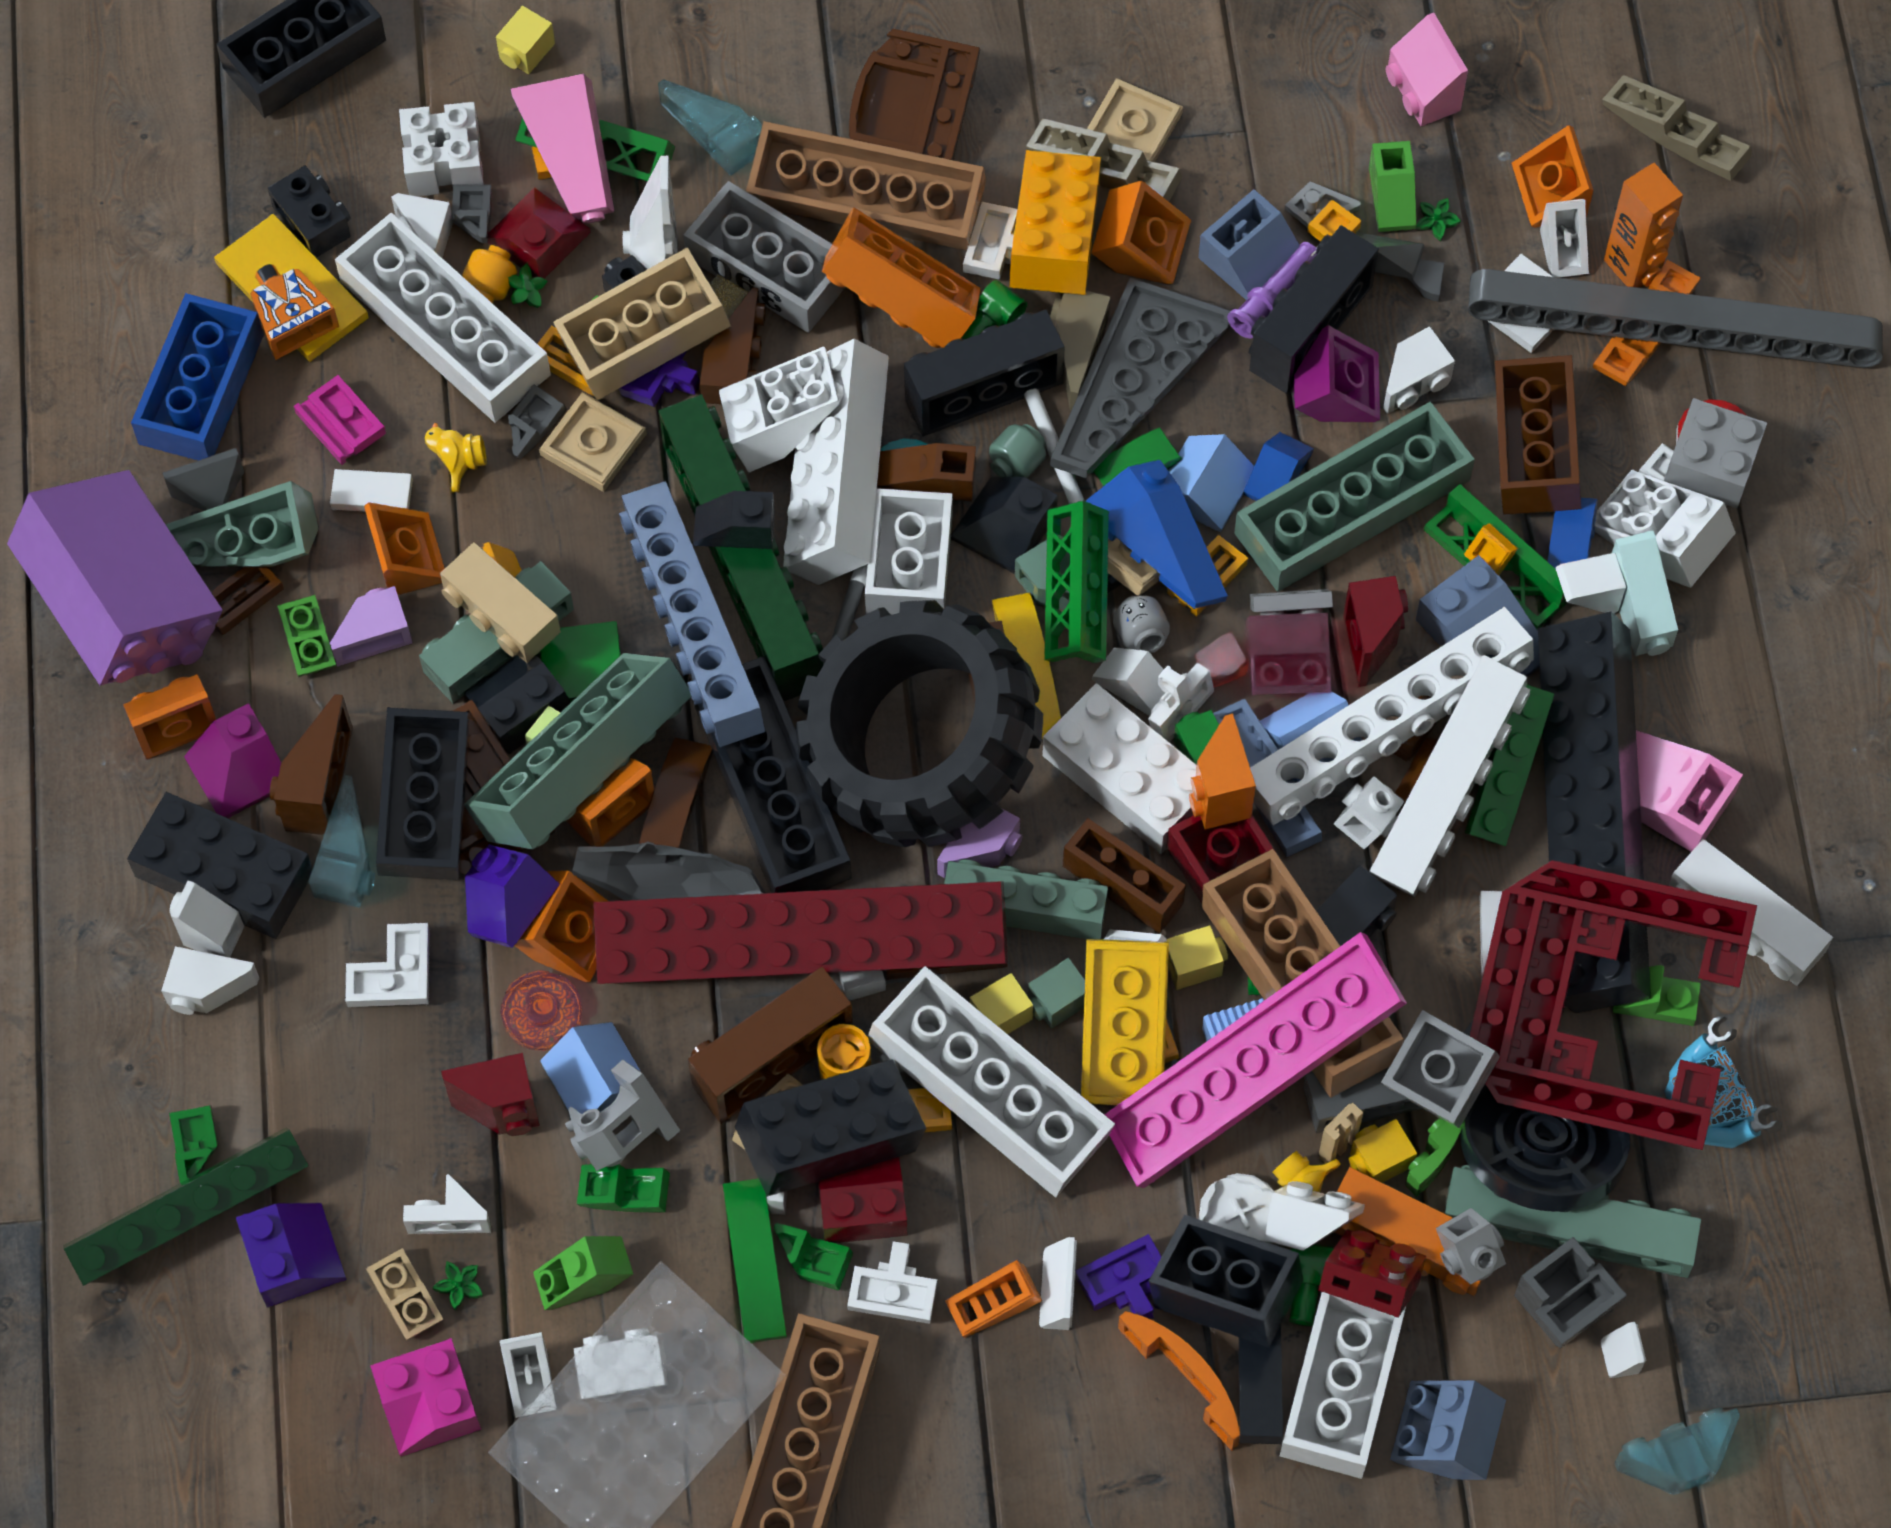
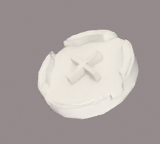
M1239 1173L1228 1175L1227 1178L1216 1181L1208 1187L1201 1199L1198 1219L1271 1244L1272 1242L1265 1240L1273 1190L1268 1183L1253 1175Z

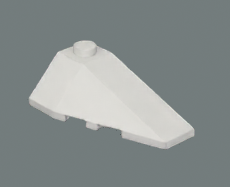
M660 156L630 215V231H623V253L630 254V256L633 255L645 270L678 253V233L668 156Z

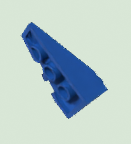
M1161 460L1128 466L1086 500L1088 503L1109 511L1108 538L1112 542L1115 539H1119L1132 550L1130 557L1140 564L1145 561L1160 573L1159 581L1193 609L1226 601L1228 595L1182 490Z

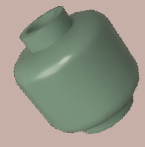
M1028 424L1008 426L989 447V455L992 460L990 466L993 472L998 477L1028 478L1043 463L1046 457L1044 448L1046 443L1043 436Z

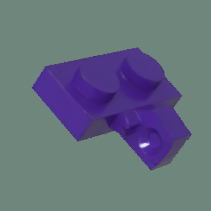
M685 351L619 388V391L624 397L655 407L664 390L672 393L677 388L679 391L695 395L700 387V379L697 375L698 372L687 368V362L682 360L687 352Z
M1147 1234L1075 1270V1277L1094 1311L1116 1302L1119 1309L1128 1306L1131 1313L1153 1319L1152 1312H1154V1309L1147 1298L1151 1294L1149 1280L1162 1256L1150 1235Z

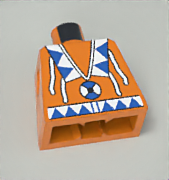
M268 264L256 272L255 278L260 286L252 290L250 294L275 360L339 327L333 305L299 269H292L280 275L273 264Z

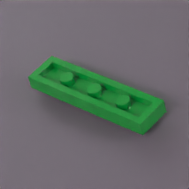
M1528 684L1526 688L1530 689L1531 694L1520 715L1512 712L1507 724L1511 725L1512 730L1501 751L1493 748L1488 760L1493 762V766L1484 784L1479 786L1465 830V834L1501 846H1506L1554 697V693Z

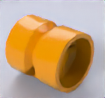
M839 1024L830 1027L822 1034L817 1047L818 1068L821 1080L871 1065L870 1043L868 1037L861 1029L854 1025Z

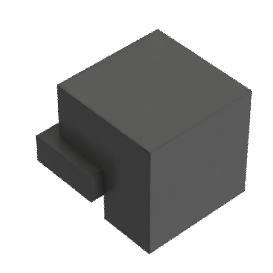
M1574 1237L1524 1273L1514 1294L1536 1323L1560 1349L1623 1302L1627 1296L1600 1263L1594 1266L1595 1262Z

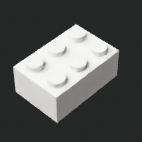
M891 489L876 490L870 563L867 565L865 587L866 614L885 607L893 615L899 613L900 602L936 600L945 609L953 516L952 493Z

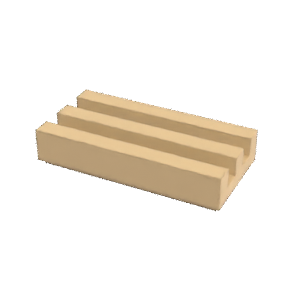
M1349 1103L1324 1128L1319 1159L1325 1164L1334 1160L1336 1154L1341 1156L1346 1151L1347 1144L1350 1143L1352 1145L1353 1141L1356 1140L1355 1135L1359 1132L1363 1111L1354 1103Z

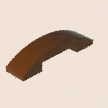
M675 737L657 780L639 843L651 842L656 845L681 848L699 786L704 783L713 754L710 745Z

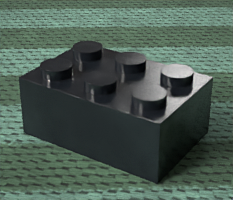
M1184 1215L1149 1280L1155 1308L1269 1348L1303 1282V1274L1299 1253Z

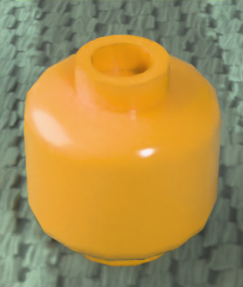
M490 245L488 250L476 249L472 252L462 277L493 304V301H501L506 298L511 287L508 277L516 275L517 268L509 261L511 256L509 252L500 247Z

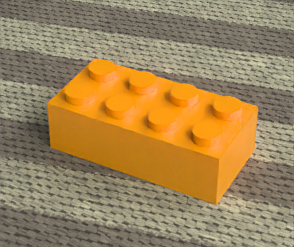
M1026 150L1011 252L1009 288L1086 294L1099 192L1101 157Z

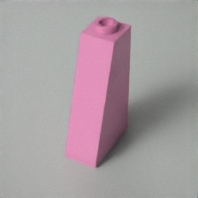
M584 74L512 88V97L569 213L578 220L582 219L583 223H594L604 220V214L613 213L614 206L592 80Z

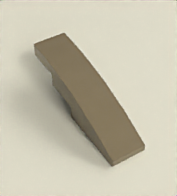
M1623 75L1602 99L1605 107L1638 131L1688 161L1730 181L1733 180L1752 157L1750 145L1719 133L1717 122L1688 111L1684 99Z
M1042 118L1026 146L1027 150L1101 157L1099 185L1114 189L1142 180L1168 202L1183 178L1179 168L1148 161L1141 150L1112 144L1106 133Z

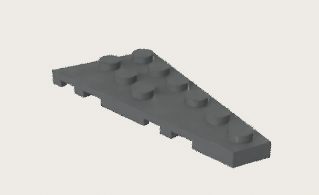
M1130 277L1051 456L1050 466L1087 478L1231 327L1227 318L1230 310Z

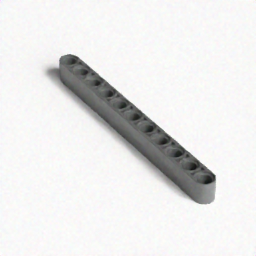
M1493 269L1478 270L1470 277L1468 312L1474 318L1485 321L1860 368L1876 366L1883 358V325L1878 319L1868 316Z

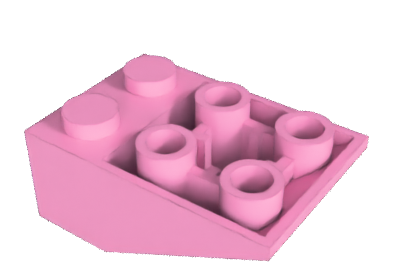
M1636 730L1641 822L1692 852L1702 839H1706L1735 796L1743 774L1708 753Z

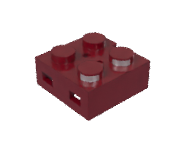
M1347 1229L1325 1262L1319 1291L1399 1318L1419 1286L1427 1256L1417 1253L1414 1248L1405 1244L1397 1243L1391 1247L1380 1244V1240L1367 1231ZM1335 1276L1350 1281L1349 1287L1333 1283ZM1377 1290L1392 1295L1391 1302L1377 1298Z

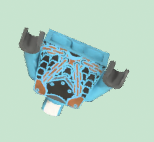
M1716 1017L1709 1023V1035L1702 1034L1682 1052L1669 1072V1081L1664 1092L1666 1098L1671 1100L1680 1060L1721 1069L1705 1145L1732 1149L1760 1136L1761 1130L1771 1133L1778 1132L1782 1128V1122L1775 1120L1766 1125V1117L1778 1109L1767 1104L1756 1108L1724 1046L1720 1048L1717 1046L1719 1041L1730 1042L1734 1040L1737 1030L1731 1029L1722 1037L1718 1032V1028L1721 1023L1727 1020V1017Z

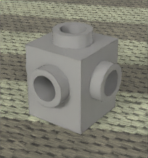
M1472 1208L1436 1228L1444 1251L1440 1253L1441 1259L1452 1275L1457 1273L1468 1283L1473 1284L1476 1281L1488 1278L1493 1271L1506 1264L1500 1249L1504 1246V1242L1499 1231Z

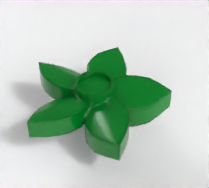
M1448 198L1440 200L1436 204V209L1430 203L1420 202V210L1425 217L1418 221L1415 230H1427L1432 227L1434 237L1441 241L1444 237L1445 229L1459 225L1461 220L1456 214L1448 212Z
M525 263L520 269L519 276L512 275L508 277L509 285L515 288L511 296L512 304H519L525 301L528 305L538 308L541 306V295L538 290L542 289L548 281L541 277L532 279L531 269L528 263Z
M447 1261L445 1273L448 1279L437 1282L432 1289L439 1293H450V1304L454 1310L462 1304L464 1296L471 1299L483 1297L479 1285L474 1282L477 1277L478 1265L466 1266L460 1273L456 1265Z

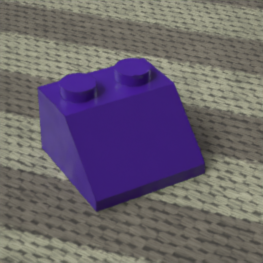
M488 844L485 849L481 850L474 857L472 867L465 875L468 933L475 938L513 948L560 884L528 854Z
M276 1203L236 1217L259 1292L267 1308L347 1280L322 1203Z

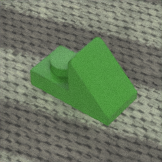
M1664 966L1649 967L1651 999L1613 1006V1013L1694 1026L1701 983L1663 977Z

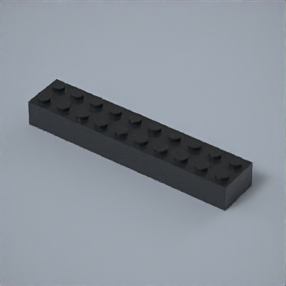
M1611 611L1538 628L1541 689L1554 693L1543 728L1549 862L1554 860L1644 880L1630 629ZM1625 922L1617 961L1577 952L1565 1006L1574 1013L1651 999L1647 926Z

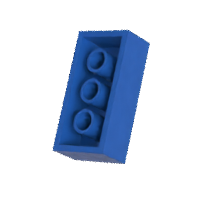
M185 293L131 421L139 445L198 461L215 455L264 336L257 312Z

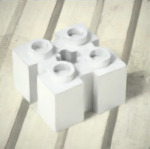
M474 102L444 105L445 113L431 114L429 106L399 109L401 136L404 148H402L404 174L409 195L425 196L439 194V186L484 185L480 156L479 126Z

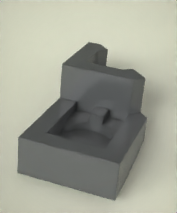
M453 185V223L479 242L488 243L492 206L491 185Z
M535 384L513 413L508 415L513 438L512 451L518 459H522L530 452L567 410L564 404Z

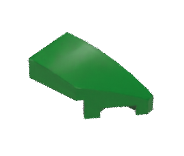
M212 1105L169 1113L180 1183L197 1175L218 1147Z
M775 1223L774 1230L776 1235L779 1237L789 1262L795 1269L798 1277L802 1280L839 1291L853 1256L850 1247L813 1238L806 1230Z

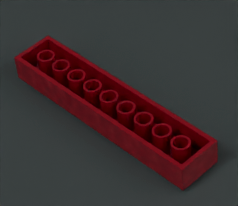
M1004 881L594 902L597 984L813 973L821 967L826 972L923 968L924 966L946 967L1008 963Z

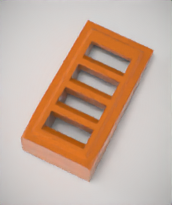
M1018 1260L945 1300L964 1338L1021 1313L1042 1301L1026 1267ZM1015 1280L1022 1291L1018 1296L1015 1295L1010 1285V1282ZM1001 1287L1007 1299V1302L1002 1305L994 1291ZM984 1294L992 1308L988 1313L985 1312L978 1298ZM969 1301L978 1317L972 1322L963 1306L964 1303Z

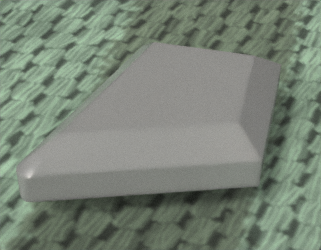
M1309 182L1285 204V210L1308 228V224L1331 200H1334L1350 213L1360 210L1361 202Z

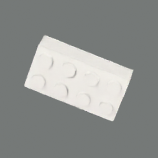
M1097 683L1043 736L1042 756L1160 854L1167 849L1168 828L1193 816L1189 794L1193 793L1191 777L1196 776L1197 765Z
M1324 1292L1321 1293L1280 1457L1362 1479L1406 1307L1400 1317L1397 1318Z

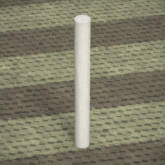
M1031 389L1024 394V397L1039 433L1045 440V447L1051 459L1059 438L1039 390ZM1055 468L1069 504L1085 501L1074 474Z

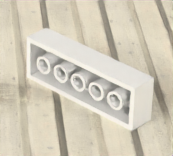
M393 213L387 215L335 259L341 283L494 423L517 405L534 384L539 386L551 375L547 352Z
M852 339L827 351L840 404L795 447L793 471L791 474L790 504L787 511L788 524L784 543L783 567L786 566L789 572L817 585L870 563L889 356L856 339Z
M1485 655L1482 656L1370 869V873L1374 877L1413 897H1416L1419 890L1424 893L1427 892L1437 873L1435 869L1431 868L1437 855L1445 857L1455 839V834L1450 832L1456 819L1462 822L1465 820L1474 803V798L1469 796L1474 784L1476 783L1480 786L1484 784L1493 766V762L1488 760L1493 748L1501 751L1512 730L1511 725L1507 724L1512 712L1520 715L1531 694L1530 689L1526 688V676Z
M926 966L921 969L872 1023L868 1034V1040L890 1060L893 1059L897 1066L1055 1198L1107 1140L1115 1125L1114 1122Z

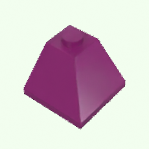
M1329 325L1322 328L1294 374L1295 409L1320 422L1379 421V353Z
M249 703L213 721L184 756L214 811L226 818H230L270 797L272 777L279 776L281 761L267 733Z

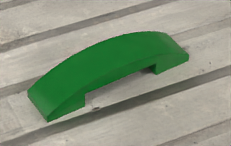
M759 1178L724 1183L723 1191L745 1344L787 1338L766 1193Z

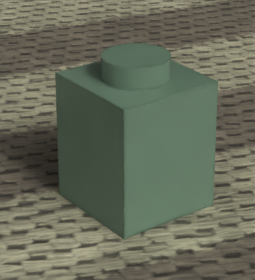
M1069 958L1028 983V998L1033 1004V1016L1038 1021L1044 1019L1051 1029L1084 1008L1085 979Z

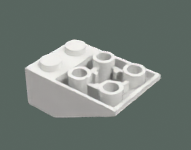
M825 347L816 349L719 390L730 441L748 472L785 458L840 404Z
M1634 470L1628 473L1597 510L1594 531L1614 545L1616 539L1653 530L1666 579L1690 588L1736 534L1724 502Z

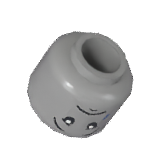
M1147 595L1128 597L1117 608L1113 616L1114 627L1126 649L1144 650L1153 653L1164 645L1170 633V623L1161 605L1155 598Z

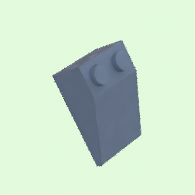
M1480 555L1420 599L1416 621L1441 647L1505 607L1533 638L1534 660L1520 674L1528 677L1540 668L1538 631L1507 584ZM1485 655L1489 658L1496 657L1495 655Z

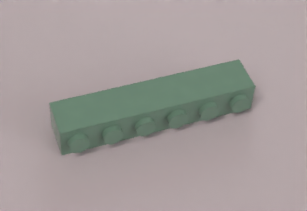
M1469 1165L1453 1168L1444 1208V1214L1452 1218L1472 1208L1494 1225L1502 1239L1556 1250L1574 1237L1591 1258L1688 1278L1694 1266L1701 1224L1700 1218L1691 1217L1690 1212L1682 1209L1671 1208L1667 1211L1650 1208L1648 1203L1640 1200H1627L1624 1203L1610 1200L1608 1195L1592 1205L1569 1212L1530 1209L1496 1196L1493 1191L1476 1177Z

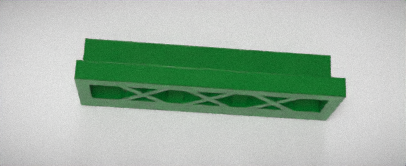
M522 117L515 141L537 148L533 138L527 136L529 130ZM598 119L602 143L609 141L618 144L623 153L610 161H606L607 170L648 182L660 156H668L669 160H672L676 146L669 140ZM639 152L655 155L650 174L636 170L630 157ZM626 160L629 167L619 165V163Z
M1459 484L1449 493L1447 505L1425 524L1424 531L1465 566L1470 560L1464 553L1481 528L1489 523L1518 548L1504 568V571H1513L1519 577V587H1508L1513 595L1519 596L1520 600L1516 598L1536 630H1538L1568 603L1566 602L1556 569ZM1451 516L1463 527V536H1447L1438 527ZM1525 596H1541L1550 605L1537 616L1525 606Z
M1079 501L1047 510L1044 660L1049 662L1078 657L1092 663L1106 661L1109 511L1086 501ZM1071 516V527L1063 538L1061 536V519ZM1068 552L1070 554V565L1062 575L1060 573V562ZM1067 589L1070 593L1069 603L1061 612L1059 610V600ZM1066 627L1069 630L1068 647L1058 649V638Z

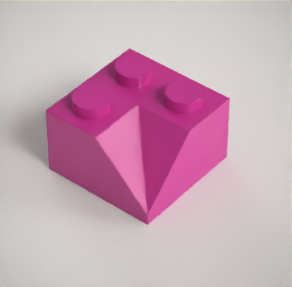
M452 1338L370 1365L400 1457L481 1430Z

